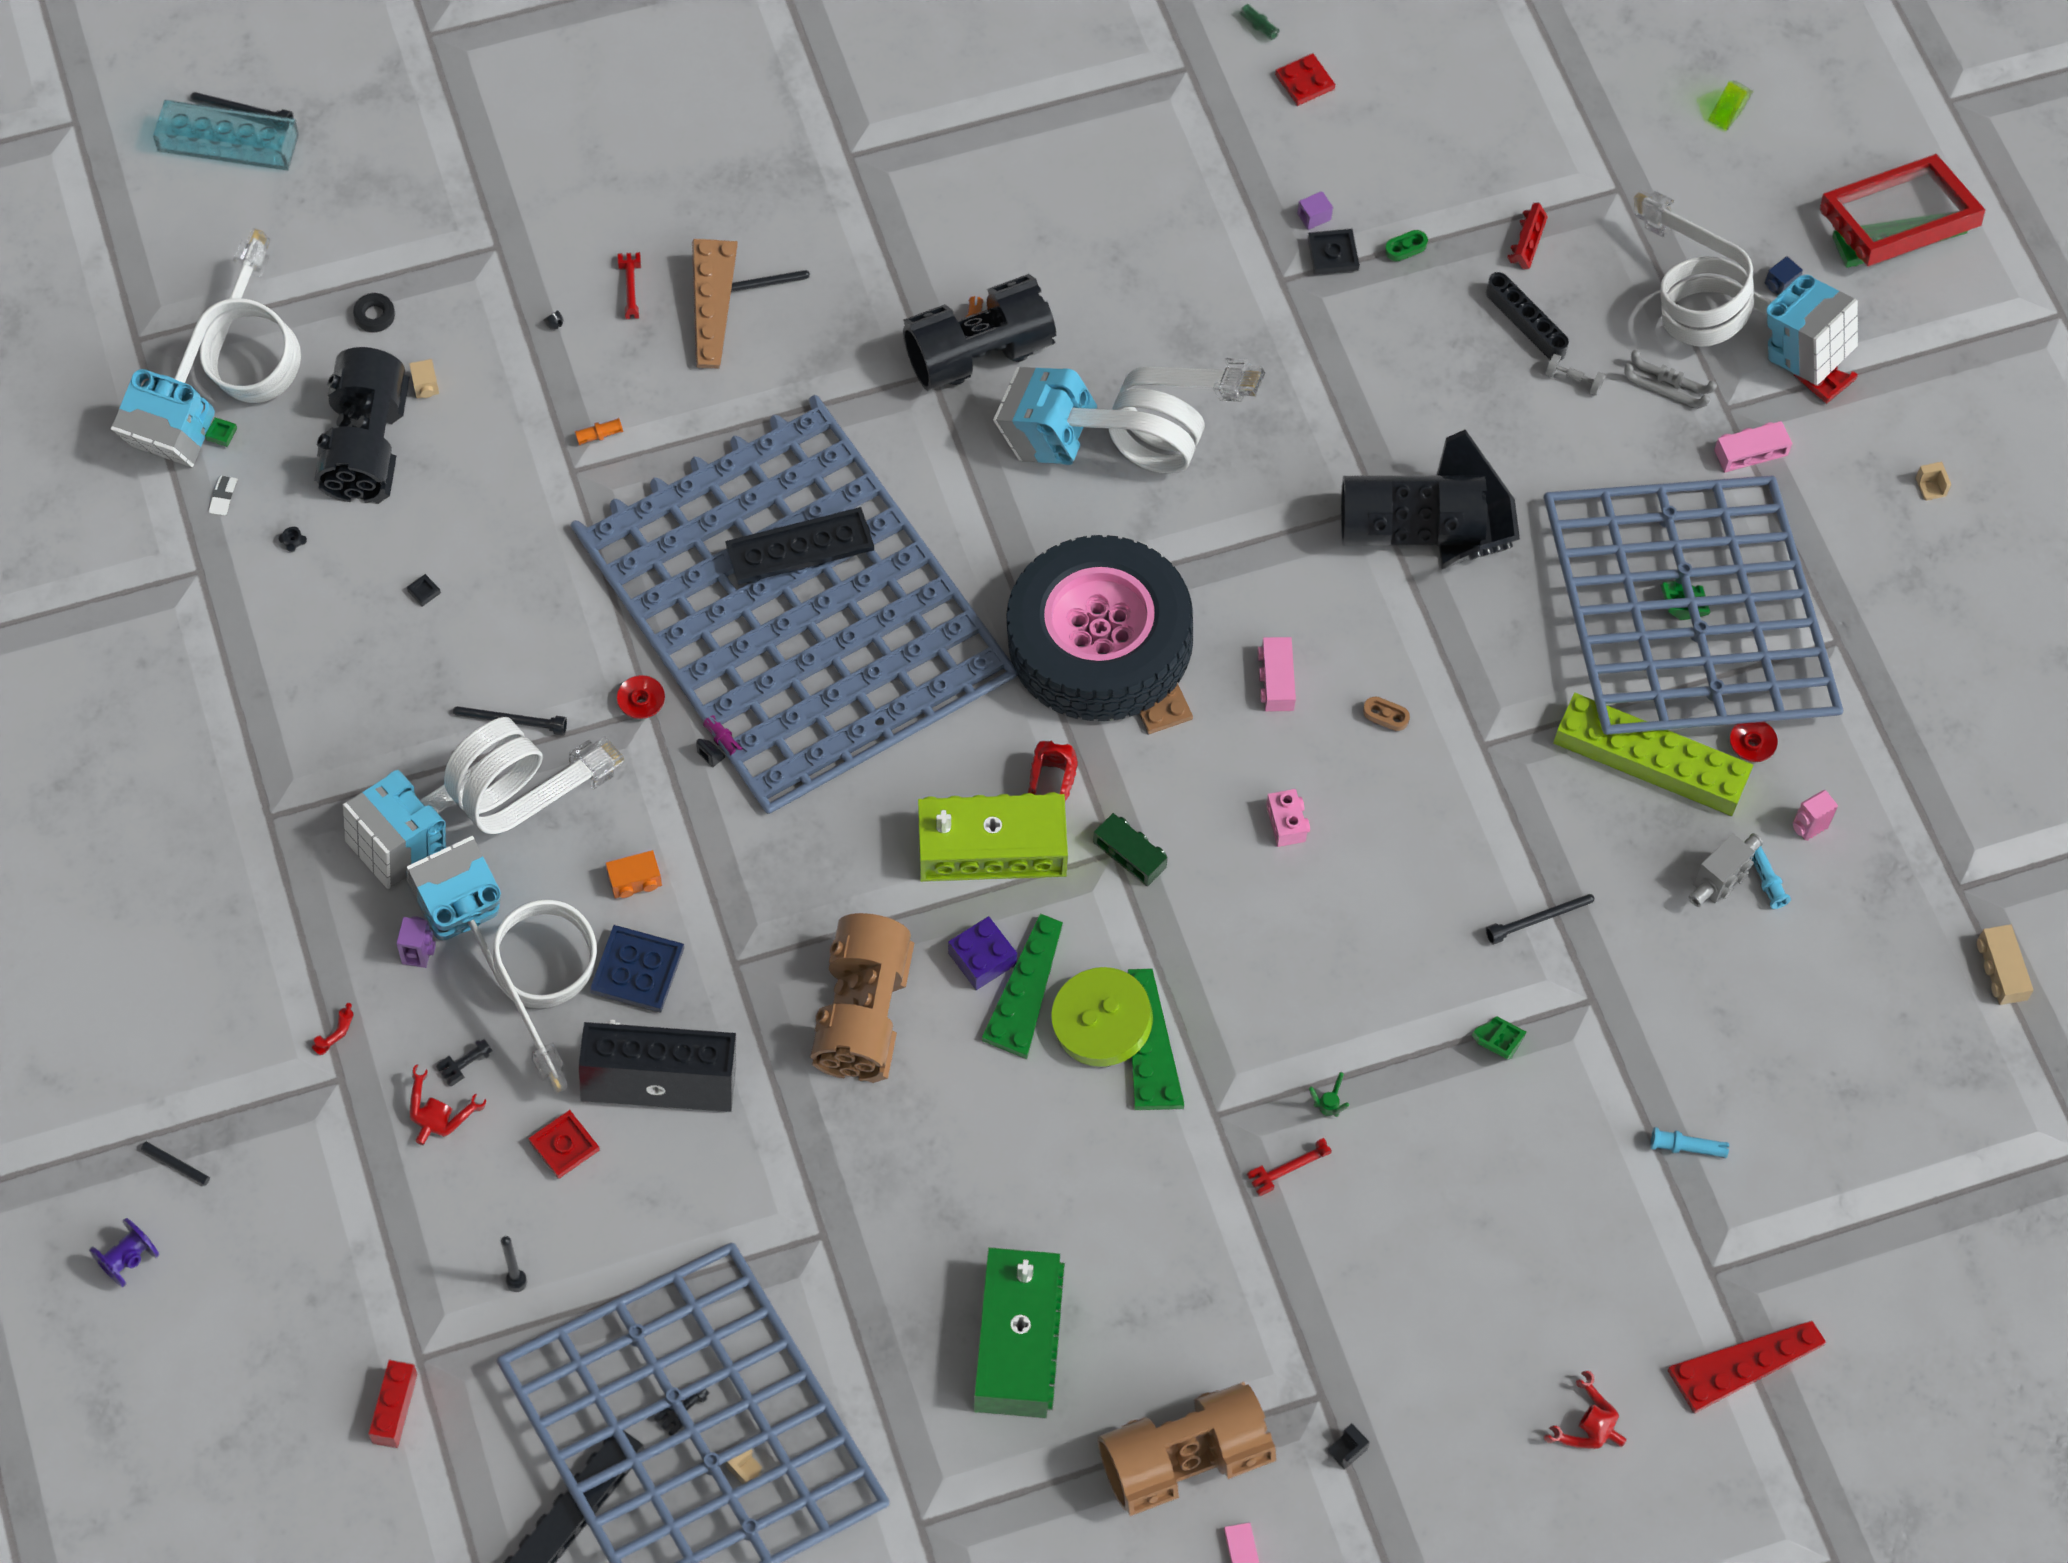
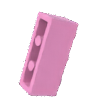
M1782 421L1776 423L1769 422L1758 428H1747L1732 435H1722L1718 438L1714 451L1724 473L1788 456L1792 442Z
M1263 637L1262 647H1258V661H1262V667H1259V681L1264 682V688L1260 689V701L1265 703V711H1294L1296 695L1292 637Z

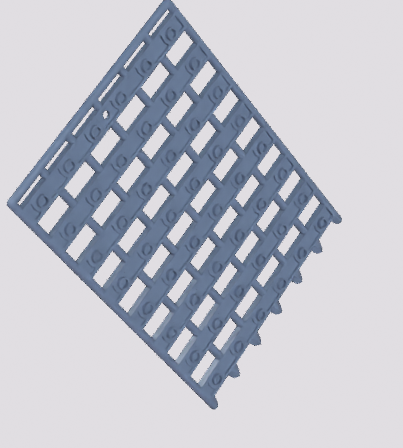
M812 395L809 399L812 410L790 422H787L778 415H772L770 419L772 431L750 443L739 436H733L730 441L733 452L710 464L694 456L690 462L693 473L668 485L659 478H653L650 483L652 494L638 502L627 506L619 499H612L610 503L612 515L598 523L586 527L580 521L575 520L570 524L578 539L703 722L706 718H709L713 724H715L714 720L724 724L750 709L757 716L761 724L733 738L743 748L742 750L736 749L734 754L730 756L720 740L718 744L767 814L773 813L1018 676L1007 655L817 395ZM831 429L839 442L808 458L799 444ZM791 449L800 463L768 479L760 465ZM855 462L864 475L832 491L823 478ZM751 470L760 484L728 500L720 486ZM816 483L824 496L792 512L783 499ZM711 491L720 505L688 521L680 507ZM878 495L888 509L866 521L874 545L903 529L913 542L911 545L883 560L875 550L866 552V555L874 565L844 581L840 580L833 567L851 557L756 580L738 590L735 589L727 577L734 573L727 549L712 556L703 543L734 525L742 536L751 535L752 532L744 520L776 504L784 518L756 533L854 509ZM671 512L680 526L647 542L639 529ZM631 534L639 548L607 564L598 550ZM695 547L704 560L671 577L663 563ZM929 564L938 578L906 594L897 580ZM655 568L663 582L631 599L622 585ZM824 572L833 587L801 603L792 589ZM719 581L728 595L696 612L687 598ZM889 585L898 600L866 616L857 602ZM784 594L793 608L760 625L751 611ZM954 598L963 613L931 629L922 615ZM679 603L688 617L655 634L646 620ZM849 607L858 621L826 638L816 624ZM743 616L753 630L720 647L711 633ZM914 620L923 635L891 651L882 637ZM808 629L818 643L785 660L776 646ZM979 633L989 648L957 665L947 650ZM703 638L712 652L679 669L670 655ZM874 642L883 657L851 674L841 659ZM768 651L777 666L744 682L735 668ZM939 655L949 670L916 687L907 672ZM833 664L843 679L810 696L801 681ZM1002 669L1006 670L1005 673L976 689L973 688V685ZM727 673L736 688L703 705L694 690ZM899 678L908 692L876 709L866 695ZM793 687L802 701L769 719L760 704ZM965 691L966 694L937 711L934 712L932 709L960 692ZM858 700L868 714L835 732L825 717ZM922 713L925 714L926 717L893 734L892 730ZM879 719L884 721V724L881 726L875 723ZM817 722L827 737L794 755L785 739ZM881 736L885 738L854 757L850 754ZM776 745L786 760L752 777L743 762ZM841 758L844 760L843 763L814 779L809 777ZM800 781L803 783L798 788L771 803L768 799Z

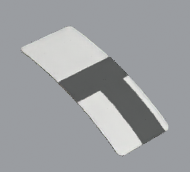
M219 477L211 500L209 513L227 515L237 478Z

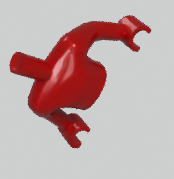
M418 1065L413 1067L412 1077L414 1083L410 1101V1119L422 1127L415 1139L416 1143L424 1145L431 1132L442 1137L448 1136L474 1111H481L485 1108L486 1098L480 1105L474 1102L477 1094L472 1096L471 1103L456 1114L450 1122L448 1120L453 1109L437 1099L429 1098L426 1104L420 1108L422 1085L427 1077L428 1070L426 1069L423 1075L416 1074Z
M1581 1372L1586 1378V1383L1578 1379L1576 1380V1385L1584 1388L1596 1404H1592L1587 1409L1578 1425L1588 1434V1438L1570 1436L1562 1433L1560 1427L1551 1426L1549 1429L1553 1431L1555 1437L1553 1438L1551 1435L1546 1434L1544 1435V1440L1548 1443L1558 1441L1576 1448L1599 1449L1609 1438L1622 1447L1627 1439L1614 1430L1619 1413L1593 1386L1594 1375L1592 1372Z

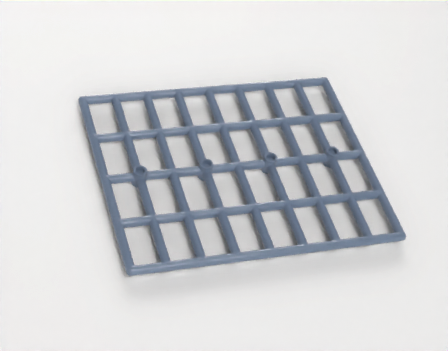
M1775 476L1557 491L1544 494L1543 498L1604 734L1839 716L1843 714V706ZM1768 485L1774 503L1727 507L1722 488ZM1713 489L1718 508L1677 511L1675 507L1670 506L1667 493ZM1657 493L1662 512L1615 516L1610 497ZM1601 498L1606 516L1559 520L1554 501ZM1777 513L1782 532L1735 536L1730 516ZM1721 517L1726 536L1679 540L1674 521ZM1659 522L1661 526L1666 527L1670 540L1623 544L1618 525ZM1609 527L1613 545L1579 548L1565 547L1561 529ZM1785 541L1790 558L1789 561L1743 564L1738 545ZM1728 545L1734 565L1692 568L1689 563L1685 562L1682 549ZM1673 551L1677 569L1630 573L1625 553ZM1616 554L1621 574L1573 577L1569 558ZM1793 570L1798 589L1755 593L1751 592L1746 573ZM1737 574L1742 594L1694 596L1690 581L1691 577ZM1675 579L1678 584H1682L1685 598L1638 602L1633 582ZM1624 584L1628 603L1580 606L1576 586ZM1801 598L1807 617L1760 622L1754 602ZM1745 603L1750 623L1708 626L1705 621L1701 620L1697 606ZM1688 607L1693 627L1645 631L1640 611ZM1631 612L1636 632L1588 635L1583 615ZM1810 627L1815 647L1768 651L1763 631ZM1753 632L1758 652L1710 655L1705 635ZM1690 637L1694 642L1698 643L1701 654L1700 657L1653 660L1648 640ZM1639 642L1643 661L1595 665L1591 645ZM1806 657L1819 658L1824 677L1776 681L1771 660ZM1761 661L1766 681L1724 685L1721 680L1717 679L1713 665ZM1704 666L1709 686L1661 690L1656 672L1657 669ZM1646 670L1651 691L1603 695L1598 674ZM1827 686L1832 707L1784 709L1779 690ZM1770 692L1775 711L1727 715L1722 699L1723 694ZM1706 696L1710 701L1714 702L1717 716L1669 720L1664 699ZM1654 700L1659 721L1610 724L1606 704Z
M729 1243L497 1358V1364L609 1563H622V1558L669 1534L683 1556V1559L675 1563H699L742 1539L752 1543L761 1559L759 1563H782L881 1511L890 1504V1500L735 1243ZM730 1255L743 1277L695 1300L683 1277ZM674 1283L686 1305L644 1326L636 1324L626 1305ZM749 1286L761 1308L714 1331L701 1309ZM617 1311L629 1333L580 1357L568 1334ZM692 1314L705 1336L657 1360L644 1337ZM767 1317L780 1340L733 1363L720 1340ZM559 1339L571 1362L522 1386L510 1362ZM629 1344L638 1347L647 1365L599 1389L586 1366ZM710 1345L723 1368L681 1390L673 1388L663 1368ZM786 1348L799 1371L752 1395L739 1372ZM577 1371L589 1394L540 1418L528 1395ZM653 1374L666 1397L617 1421L605 1398ZM729 1377L742 1400L694 1424L681 1401ZM805 1380L818 1403L771 1427L759 1408L758 1403ZM595 1403L608 1426L559 1451L546 1427ZM666 1408L674 1410L685 1429L636 1454L623 1430ZM748 1409L760 1428L761 1433L718 1455L710 1452L700 1433ZM824 1412L838 1435L790 1460L777 1436ZM614 1436L627 1459L577 1484L564 1460ZM691 1439L704 1462L654 1486L642 1463ZM767 1441L781 1465L732 1489L719 1466ZM844 1444L857 1468L809 1492L796 1468ZM632 1468L646 1492L596 1517L583 1493ZM704 1473L712 1475L723 1495L673 1519L661 1495ZM787 1474L800 1498L758 1520L749 1518L738 1498ZM863 1477L877 1501L829 1525L815 1501ZM651 1501L664 1525L615 1550L602 1526ZM729 1504L742 1528L693 1553L680 1528ZM806 1507L819 1531L771 1556L758 1531Z

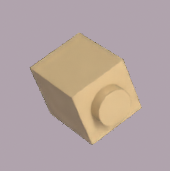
M432 359L409 363L416 398H429L439 394Z

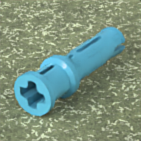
M1761 846L1755 851L1752 861L1762 880L1761 888L1767 893L1771 901V908L1778 909L1787 905L1791 901V897L1785 893L1781 885L1783 883L1781 877L1774 873Z
M1654 1127L1651 1135L1650 1148L1652 1150L1662 1148L1671 1150L1672 1153H1679L1682 1150L1727 1158L1729 1152L1727 1148L1729 1147V1142L1683 1136L1680 1131L1673 1133L1661 1131L1658 1127Z

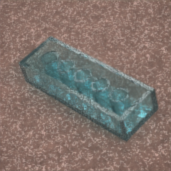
M164 100L153 134L158 152L286 171L289 170L299 137L296 120L293 118Z

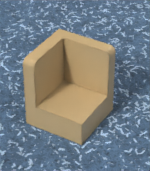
M1942 461L1920 466L1915 479L1924 500L1946 497L1951 487V482Z
M752 1449L726 1462V1468L742 1484L758 1477L762 1466L752 1457Z

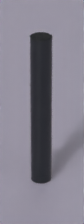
M147 1141L143 1143L142 1151L206 1186L210 1180L208 1175Z

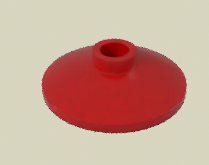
M644 675L634 676L627 679L620 686L617 692V702L619 708L627 716L645 719L654 716L661 710L665 702V692L662 685L656 679ZM640 699L646 700V701L643 702V703H639V702H638V700H640Z
M1766 722L1736 724L1730 734V745L1740 758L1750 762H1762L1769 759L1775 753L1778 738L1774 729ZM1749 742L1755 743L1756 746L1750 745Z

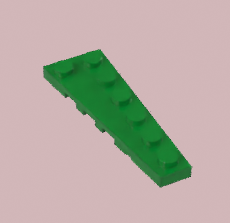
M1040 913L984 1031L982 1042L1024 1059L1028 1058L1063 922Z
M1128 969V974L1136 978L1145 989L1153 1014L1150 1035L1143 1047L1132 1056L1134 1110L1184 1109V1099L1153 969Z

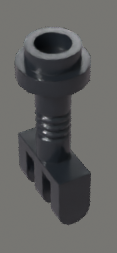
M485 1039L482 1041L477 1040L475 1042L477 1047L456 1062L449 1055L436 1065L438 1071L444 1070L441 1073L443 1078H449L447 1080L449 1086H453L465 1078L460 1070L469 1065V1063L482 1055L485 1058L490 1056L489 1053L493 1050Z
M704 1389L686 1398L682 1404L687 1411L699 1400L704 1403L710 1393L707 1389ZM668 1408L660 1411L653 1418L656 1422L660 1421L664 1416L668 1418L661 1425L664 1430L671 1423L675 1425L669 1431V1436L676 1434L683 1427L675 1411Z

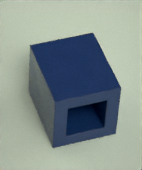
M1786 256L1768 270L1764 283L1772 292L1779 296L1796 278L1802 275L1803 269Z

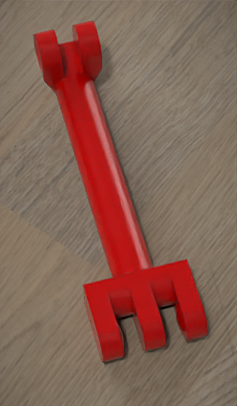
M636 252L635 259H632L631 253H627V260H623V254L618 253V269H625L627 305L625 307V319H630V315H634L635 319L639 318V308L636 305L634 268H641L640 252Z
M1325 1138L1319 1139L1316 1142V1149L1269 1172H1266L1263 1165L1247 1173L1249 1179L1259 1176V1178L1252 1181L1254 1188L1264 1185L1256 1191L1257 1194L1262 1196L1274 1190L1273 1180L1331 1154L1332 1150L1327 1146Z

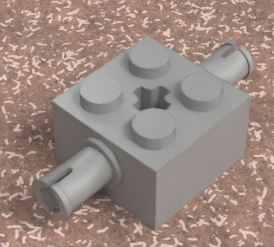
M1732 833L1701 864L1693 883L1697 889L1688 896L1690 902L1696 907H1700L1707 898L1714 903L1721 897L1726 899L1734 889L1732 886L1737 882L1741 884L1749 875L1748 870L1754 864L1752 858L1755 851L1763 845L1762 839L1757 834L1752 833L1743 842Z

